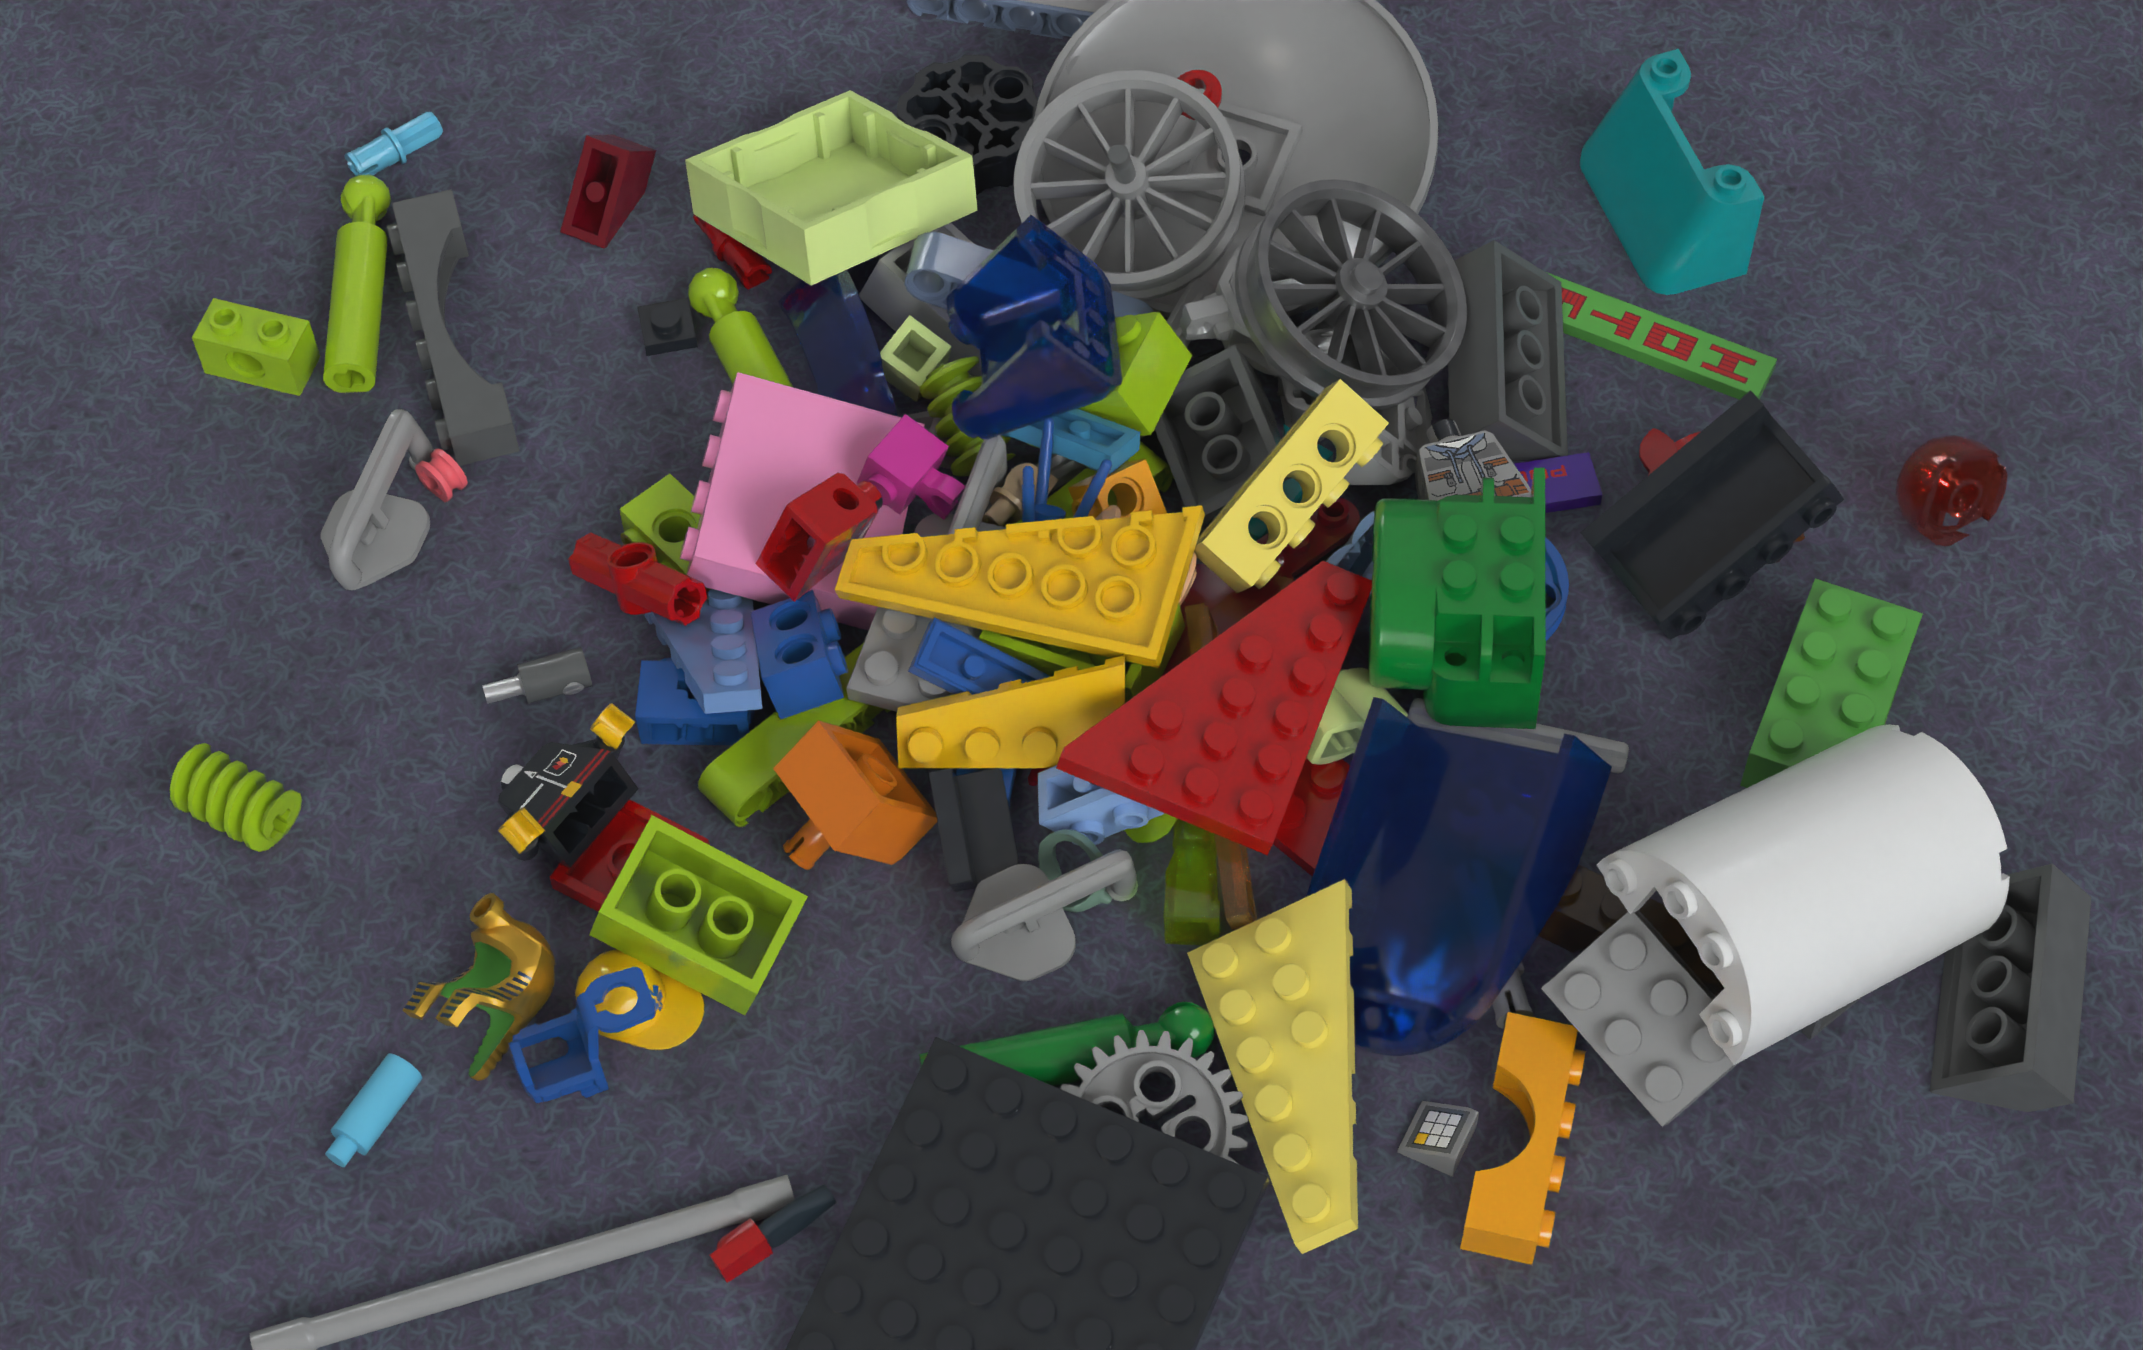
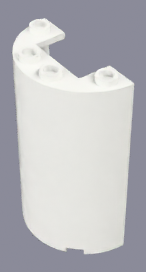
M1881 725L1867 729L1606 856L1597 864V867L1604 876L1606 885L1614 895L1619 897L1630 914L1639 910L1657 890L1663 899L1667 911L1678 920L1698 949L1703 963L1714 972L1724 989L1699 1015L1706 1024L1713 1041L1724 1050L1733 1065L1988 930L1996 922L2003 910L2010 876L2004 873L2001 874L1999 853L2006 850L2007 845L2000 821L1992 803L1975 776L1943 744L1923 732L1915 736L1901 732L1899 725Z

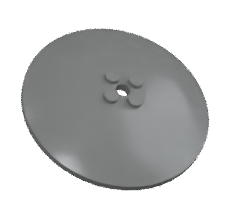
M1109 0L1094 12L1069 39L1048 73L1038 99L1034 121L1045 107L1060 94L1084 80L1105 73L1124 70H1144L1178 78L1183 73L1191 70H1205L1217 77L1222 87V101L1218 109L1228 122L1238 149L1249 152L1251 158L1243 165L1246 196L1243 216L1238 231L1220 260L1199 278L1203 282L1212 284L1215 291L1218 281L1235 249L1242 247L1245 239L1255 226L1266 217L1276 202L1289 191L1303 184L1319 180H1348L1381 190L1419 214L1433 179L1438 154V116L1436 98L1429 73L1408 33L1393 15L1376 0ZM1197 89L1201 93H1204L1205 91L1204 89ZM1135 101V157L1138 158L1169 107L1168 105L1148 101ZM1125 102L1108 105L1089 113L1110 148L1116 144L1125 146ZM1180 115L1154 161L1206 131V129L1198 121ZM1083 118L1073 123L1056 140L1057 143L1106 167L1110 163ZM1218 144L1164 176L1226 172L1222 151ZM1047 154L1037 183L1093 180L1099 178L1053 155ZM1225 189L1165 192L1161 194L1215 219ZM1096 196L1040 199L1048 222L1051 224ZM1155 207L1151 212L1179 256L1189 250L1206 233L1205 230L1158 207ZM1106 211L1058 239L1073 260H1078ZM1302 216L1324 242L1317 216ZM1145 217L1135 219V272L1152 269L1172 261ZM1119 218L1090 268L1107 272L1125 273L1124 218ZM1342 221L1351 254L1354 257L1361 228ZM1277 227L1272 240L1286 248L1294 247ZM1375 237L1368 261L1378 267L1393 251ZM1294 279L1272 281L1273 284H1302ZM1185 288L1164 297L1143 302L1147 303L1154 312L1159 311L1163 317L1169 318ZM1282 305L1288 317L1318 307V305Z

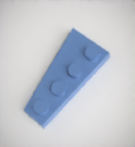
M711 589L709 592H706L707 600L702 605L700 617L686 626L674 620L671 621L652 611L644 614L649 624H655L656 636L661 644L668 645L670 648L671 660L676 668L683 669L685 682L705 714L762 709L758 654L750 613L754 611L752 599Z

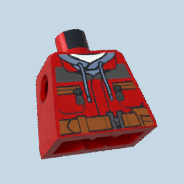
M834 474L786 505L755 564L795 602L844 562L851 539L865 537L879 512L878 510L882 507L883 499L881 493L876 486L868 481H861L856 485L845 474ZM809 537H812L815 543L808 548L807 540Z

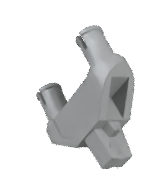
M1237 247L1218 281L1215 293L1204 296L1203 300L1184 305L1179 322L1186 340L1216 338L1217 340H1222L1225 349L1236 345L1254 369L1269 375H1281L1257 348L1241 317L1235 293V267L1241 247ZM1289 247V248H1288V249H1290V250H1292V251H1294V252L1300 254L1295 247ZM1269 267L1272 281L1292 279ZM1335 326L1310 330L1304 336L1318 349L1328 354Z

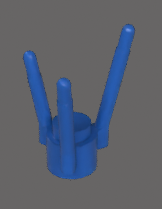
M1051 417L1045 418L1043 422L1036 495L1034 470L1031 466L1023 468L1022 523L1065 519L1066 512L1062 508L1047 504L1054 420ZM1105 459L1102 461L1073 518L1088 516L1112 468L1110 460Z

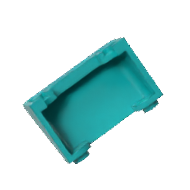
M1679 49L1654 55L1644 61L1583 145L1580 158L1581 171L1640 279L1648 289L1664 295L1681 293L1747 274L1765 197L1754 177L1747 170L1730 164L1704 169L1672 114L1674 99L1685 93L1691 78L1690 68Z

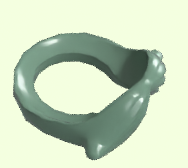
M1063 829L1050 833L1040 843L1038 852L1039 869L1046 874L1049 881L1062 875L1056 857V845L1062 841H1069L1079 845L1087 853L1091 861L1103 855L1087 836L1076 830ZM1105 887L1062 908L1065 911L1074 913L1083 912L1100 903L1109 904L1112 901V897L1108 894Z

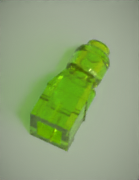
M1180 819L1173 826L1172 848L1174 854L1165 871L1166 885L1163 913L1165 944L1202 946L1221 937L1216 858L1222 852L1224 837Z

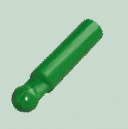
M1178 1002L1167 1007L1158 1022L1133 1026L1120 1013L960 1045L959 1047L1044 1083L1059 1087L1062 1084L1069 1085L1082 1082L1074 1071L1076 1063L1084 1065L1091 1070L1097 1066L1092 1053V1049L1095 1046L1101 1049L1108 1057L1114 1055V1036L1119 1035L1128 1049L1136 1047L1139 1030H1144L1149 1046H1157L1163 1032L1168 1031L1171 1039V1049L1177 1051L1188 1038L1193 1039L1191 1057L1196 1058L1204 1054L1209 1048L1215 1032L1211 1015L1204 1008L1191 1002ZM928 1052L919 1054L920 1068Z

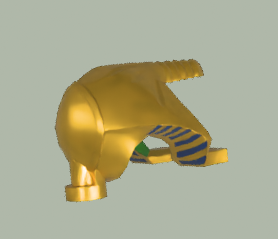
M489 893L482 897L470 913V920L478 926L477 929L471 932V938L475 946L474 964L461 975L446 983L418 982L412 997L402 1010L410 1017L422 1020L439 996L448 998L435 1018L442 1024L452 1027H458L467 1013L474 1007L486 1011L490 1015V1027L487 1030V1035L482 1040V1045L478 1048L479 1052L474 1056L475 1061L471 1064L468 1073L470 1078L477 1081L484 1080L490 1075V1071L495 1069L497 1062L502 1060V1055L508 1052V1043L513 1040V1035L518 1034L520 1029L525 1028L550 997L555 983L554 965L556 963L545 937L532 925L511 917L503 910L504 902L494 893Z

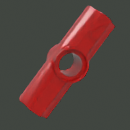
M590 532L576 540L573 554L568 558L573 575L616 594L620 610L627 614L640 615L652 611L671 621L674 620L686 626L700 617L702 605L707 600V593L703 582L659 563L655 548L648 543L634 542L621 546Z

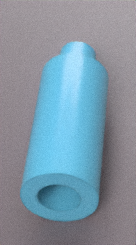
M387 1054L331 1128V1133L336 1139L325 1155L341 1167L347 1165L356 1151L366 1155L423 1079L421 1073L405 1059L395 1054Z

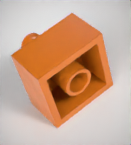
M818 720L773 768L810 818L783 845L786 853L795 850L789 856L790 859L806 870H810L830 846L837 852L893 865L901 860L938 822L934 809L904 770L898 768V762L879 738Z

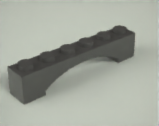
M452 189L393 202L392 206L397 223L387 225L394 255L404 253L406 261L396 264L404 293L414 291L415 300L406 301L413 332L423 330L425 335L424 339L415 340L423 371L433 369L435 378L427 379L425 383L432 410L443 408L445 418L435 420L442 450L453 449L459 466L519 452L502 382L490 384L476 373L459 354L446 330L445 303L448 285L458 260L469 256Z

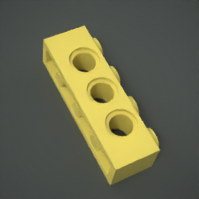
M1341 379L1324 388L1198 537L1194 550L1197 558L1236 593L1251 588L1253 585L1261 589L1281 567V564L1275 559L1287 544L1292 548L1297 547L1312 531L1315 523L1310 517L1322 503L1327 508L1330 507L1347 489L1350 483L1344 479V476L1354 464L1357 463L1360 467H1363L1379 451L1383 442L1378 436L1389 422ZM1319 437H1325L1334 444L1336 448V459L1334 462L1326 461L1319 454L1317 449ZM1285 477H1291L1300 484L1303 492L1300 503L1292 502L1284 494L1283 481ZM1251 517L1258 518L1266 524L1269 533L1266 544L1257 543L1250 536L1248 524Z

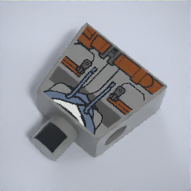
M1451 419L1437 421L1427 429L1426 436L1429 444L1421 446L1417 452L1415 484L1418 499L1438 501L1451 495H1480L1482 477L1494 478V496H1531L1529 485L1493 433L1484 430L1462 436L1456 422Z

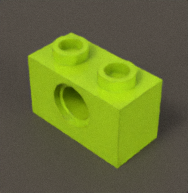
M213 298L192 336L206 374L297 396L301 395L321 357L308 320Z
M669 473L619 509L624 530L621 533L623 544L634 542L651 544L655 548L659 563L686 575L689 561L680 559L681 550L688 527L697 529L700 514L691 512L694 496ZM705 587L706 592H708L711 588Z

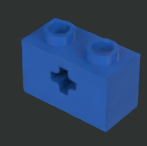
M664 658L660 661L641 660L635 712L641 744L734 745L753 730L755 710L705 714L685 682L683 669H677L671 658Z

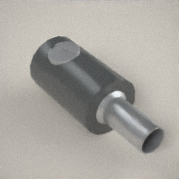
M582 647L517 664L519 670L517 676L482 685L487 704L522 694L526 696L527 702L530 704L563 694H576L584 688L593 686Z

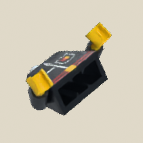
M610 703L600 713L590 728L597 735L596 739L573 745L549 742L543 745L525 766L512 765L503 774L501 780L503 791L499 794L498 803L508 816L498 831L507 840L510 852L517 859L526 861L534 858L538 854L540 847L561 864L571 868L639 789L617 760L625 742L624 735L632 728L635 721L613 703Z

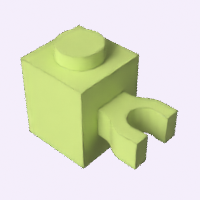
M909 315L878 354L875 372L917 402L921 397L920 386L927 380L926 376L936 368L948 363L952 346Z

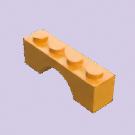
M1512 1012L1507 1013L1493 1089L1507 1097L1520 1110L1529 1129L1530 1141L1525 1149L1510 1162L1496 1168L1475 1171L1460 1249L1532 1265L1536 1247L1549 1248L1556 1212L1546 1210L1544 1206L1547 1191L1559 1193L1566 1157L1554 1155L1558 1137L1569 1139L1576 1107L1575 1103L1565 1101L1568 1084L1579 1086L1586 1051L1574 1049L1578 1030L1573 1025Z

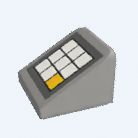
M1422 1101L1398 1148V1153L1453 1177L1475 1132L1479 1112L1468 1107Z

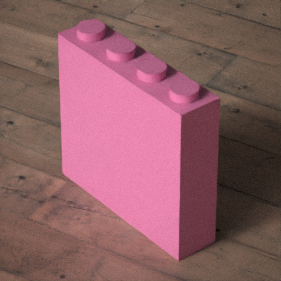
M737 372L731 392L721 390L715 407L713 421L722 423L719 437L710 434L703 457L702 466L711 468L708 482L699 480L691 512L700 514L697 529L688 527L683 542L680 559L689 561L686 575L703 582L707 588L771 605L789 599L790 597L755 564L786 505L836 473L845 474L857 485L868 455L899 422L901 417ZM917 422L922 427L925 426V424ZM882 505L864 538L903 534L908 507L899 515L889 506ZM809 537L807 540L808 548L815 543L812 537ZM841 563L809 591H814L821 610L832 609L838 623L869 631L878 607L838 597L834 589L843 565Z

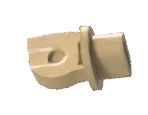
M1024 463L1012 468L1004 480L1003 487H996L990 497L992 506L983 515L982 522L1004 527L1009 521L1016 523L1021 520L1023 468L1031 466L1034 470L1036 495L1038 467L1031 463ZM1050 474L1048 495L1059 480L1052 474Z

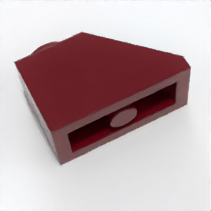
M586 135L560 232L598 247L606 248L644 195L657 150L616 135Z

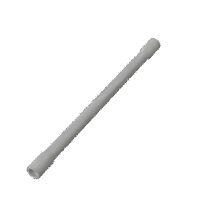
M783 1175L739 1188L723 1197L311 1318L301 1317L250 1332L252 1350H317L326 1345L735 1224H742L749 1218L754 1222L770 1217L795 1200L788 1175Z

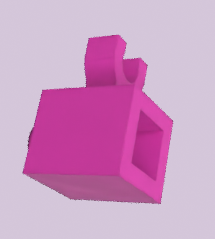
M906 414L868 455L857 483L868 481L876 486L883 499L882 505L889 506L899 515L916 496H919L930 510L943 520L955 509L959 502L956 499L965 489V485L957 479L938 471L949 446Z

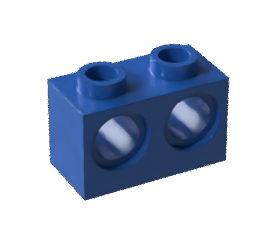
M813 590L806 592L795 602L789 598L750 612L761 678L780 720L844 698L840 675L848 673V668L842 649L837 641L841 639V633L832 609L821 610Z

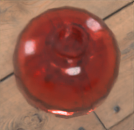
M1942 435L1930 439L1912 452L1904 462L1899 473L1895 494L1902 516L1914 529L1935 545L1951 546L1970 535L1956 530L1980 517L1989 522L1995 515L2006 491L2008 478L2006 467L1998 462L1997 457L1999 456L1994 451L1969 437ZM1946 513L1952 517L1960 518L1957 525L1942 526Z

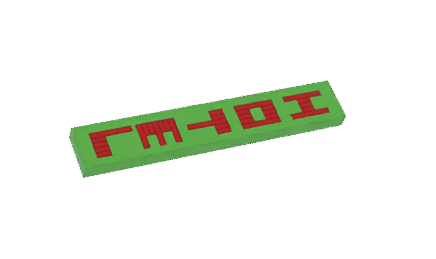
M1548 273L1561 282L1563 333L1740 400L1750 390L1760 399L1775 369L1776 358Z

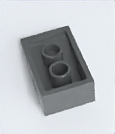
M1236 345L1184 371L1155 427L1185 507L1202 505L1205 512L1203 522L1220 513L1281 440L1274 413L1258 374ZM1285 477L1284 481L1290 479L1291 477Z

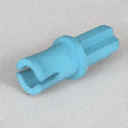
M425 112L392 131L388 127L382 129V135L362 147L346 153L347 165L355 176L375 175L377 172L397 162L401 164L406 163V155L438 139L443 133V129L432 112Z

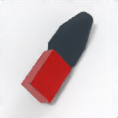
M823 1184L784 1206L765 1219L759 1227L749 1218L718 1241L716 1250L710 1254L715 1267L726 1283L772 1255V1248L782 1245L801 1232L836 1204V1200L827 1186Z

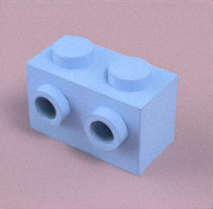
M1056 766L1038 773L1039 824L1054 832L1063 829L1076 830L1087 836L1097 845L1110 835L1125 829L1142 827L1150 819L1165 814L1058 770Z

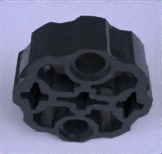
M963 55L958 60L948 63L934 62L916 73L914 84L908 92L899 97L897 118L909 126L927 131L972 155L976 195H978L985 189L996 186L1009 187L1014 184L1017 156L1021 144L1033 124L1038 99L1034 93L1032 78L1019 67L1004 66L996 63L990 56Z

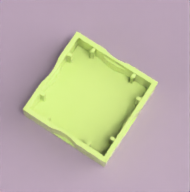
M851 90L797 112L771 127L745 134L685 160L693 214L811 286L916 239L923 233L931 232L978 211L972 155L927 131L905 124L892 112Z

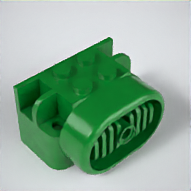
M1534 468L1530 497L1494 496V478L1482 477L1480 495H1451L1438 501L1391 498L1379 500L1375 505L1373 524V573L1370 599L1368 668L1370 683L1377 688L1423 690L1426 712L1433 720L1440 724L1465 727L1536 729L1546 656L1545 468Z

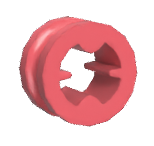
M435 449L430 453L431 461H420L415 466V470L420 481L428 490L443 502H448L453 497L452 490L455 488L458 490L464 489L468 481L461 467L449 454L441 449Z

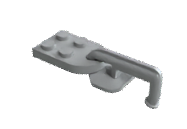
M990 433L983 440L955 515L949 514L943 520L935 513L931 514L918 523L914 533H918L920 537L954 534L955 529L976 527L977 532L1006 529L1002 526L982 522L993 490L996 487L1002 488L1004 480L1008 475L1006 444L1001 435ZM878 607L847 685L848 699L897 712L898 707L953 695L908 672L932 618ZM945 622L979 640L982 629Z

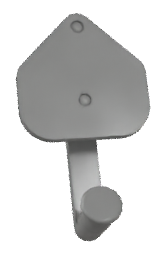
M396 409L391 412L354 490L346 492L335 502L321 531V540L329 557L330 570L336 580L346 590H356L370 585L411 564L416 559L430 529L429 514L420 503L387 494L407 450L410 454L409 465L414 470L420 461L430 462V453L435 450L413 416L404 409Z
M1121 849L1114 850L1050 881L1041 869L1030 864L1014 865L982 880L975 889L963 923L952 934L951 947L955 956L963 962L1019 981H1031L1063 967L1070 961L1075 952L1076 938L1062 907L1105 887L1108 894L1116 901L1131 899L1138 889L1137 875L1132 857L1127 851Z

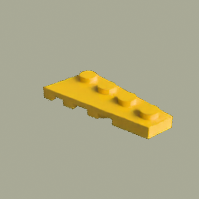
M1125 655L1105 659L1104 665L1079 670L1078 666L1054 671V676L1030 682L1022 683V680L1018 679L1001 683L998 689L972 695L969 691L898 707L896 715L898 768L1054 767L1058 764L1060 755L1066 745L1125 704Z

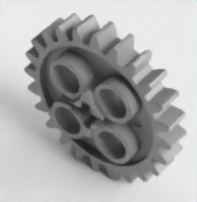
M1139 1030L1136 1047L1128 1049L1119 1035L1114 1036V1055L1108 1057L1101 1049L1095 1046L1092 1049V1053L1097 1066L1093 1070L1078 1063L1074 1066L1076 1075L1082 1081L1080 1087L1062 1084L1060 1088L1101 1107H1114L1121 1111L1125 1117L1139 1122L1138 1119L1145 1115L1150 1121H1157L1178 1102L1187 1096H1192L1195 1098V1104L1164 1123L1161 1127V1132L1175 1137L1176 1130L1181 1124L1188 1121H1196L1203 1124L1210 1134L1209 1143L1203 1150L1237 1163L1228 1156L1229 1151H1242L1247 1148V1141L1232 1135V1130L1248 1124V1116L1234 1114L1230 1111V1108L1238 1104L1243 1098L1242 1092L1232 1091L1224 1093L1222 1087L1230 1079L1231 1071L1227 1069L1212 1075L1209 1069L1214 1059V1053L1209 1051L1198 1060H1195L1191 1057L1193 1050V1039L1188 1038L1177 1051L1171 1049V1039L1168 1031L1163 1032L1157 1046H1149L1144 1030ZM1153 1072H1161L1168 1075L1175 1085L1173 1094L1162 1102L1148 1100L1140 1090L1141 1082L1147 1075Z

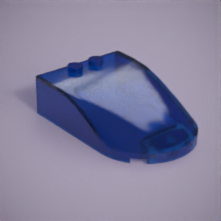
M1373 697L1306 897L1344 879L1352 889V908L1349 909V931L1353 936V956H1350V985L1354 990V1034L1356 1047L1386 1056H1405L1427 1052L1443 1046L1463 1034L1493 1004L1527 955L1560 902L1581 859L1612 766L1575 735L1564 733L1559 752L1553 753L1420 727L1386 700Z

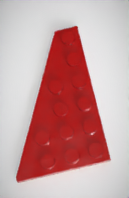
M1321 561L1066 745L1060 755L1056 769L1268 856L1372 590V580L1328 562Z

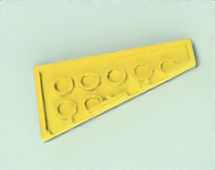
M1345 879L1187 952L1237 1090L1243 1094L1241 1100L1292 1239L1302 1254L1358 1229L1357 1160L1353 1156V1124H1356V1103L1352 1098V1074H1355L1354 990L1350 985V956H1353V936L1349 931V909L1352 908V889Z

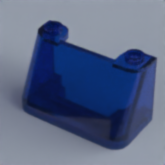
M1032 215L946 297L947 313L950 320L948 327L951 333L963 344H973L980 349L982 386L974 393L968 390L961 391L953 398L952 402L953 420L958 428L971 438L978 436L981 439L989 440L1101 401L1122 384L1112 289L1108 278L1089 257Z

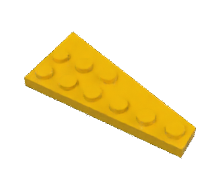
M1201 505L1182 507L1183 512L1153 515L1152 510L1130 512V517L1096 520L1093 516L1006 524V529L977 532L976 527L955 529L954 534L920 537L918 533L851 539L834 590L839 598L932 619L935 617L945 622L1109 658L1125 655V661L1160 668L1205 512Z

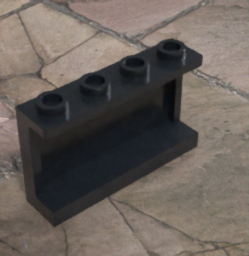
M1750 390L1580 533L1648 612L1657 626L1670 639H1673L1679 635H1687L1696 630L1706 619V613L1720 601L1731 599L1740 594L1747 587L1750 577L1765 564H1773L1786 556L1793 546V541L1809 528H1817L1826 523L1834 515L1837 505L1844 498L1831 480L1817 468Z

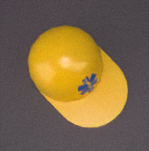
M619 950L600 954L588 963L579 976L575 991L576 999L581 993L586 991L591 982L603 975L631 967H639L644 974L656 1008L655 1017L617 1033H606L598 1030V1034L606 1038L650 1050H663L685 1042L696 1032L702 1022L704 1001L700 992ZM616 987L608 992L603 1003L597 1004L595 1007L597 1013L607 1010L613 1014H624L633 1009L637 1003L638 996L629 987Z

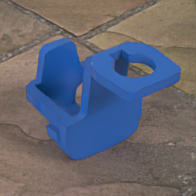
M639 967L627 968L595 979L590 983L586 991L577 997L576 1008L571 1010V1013L539 1025L536 1023L520 1029L518 1034L513 1035V1040L508 1043L513 1065L524 1091L535 1103L546 1102L577 1091L581 1092L585 1098L609 1090L598 1057V1030L606 1033L621 1032L650 1020L656 1015L653 999L644 974ZM616 987H629L638 996L636 1005L627 1013L618 1015L607 1010L597 1013L595 1005L603 1003L608 992ZM553 1037H561L567 1041L569 1049L565 1056L532 1068L528 1067L522 1048Z

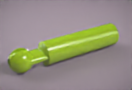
M357 175L346 183L340 198L342 209L352 219V222L342 226L337 231L323 380L326 386L339 393L368 392L375 385L388 241L385 231L375 224L385 216L390 206L391 196L389 188L382 180L373 175Z
M705 268L696 273L688 289L690 305L697 312L712 318L715 322L711 327L709 340L732 384L737 372L793 387L756 317L751 312L737 311L735 304L738 301L739 291L736 280L729 273L719 268Z

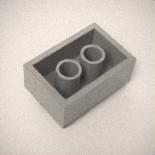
M1639 910L1631 914L1627 912L1541 988L1662 1127L1673 1121L1737 1065H1733L1724 1050L1713 1041L1706 1024L1699 1015L1716 996Z

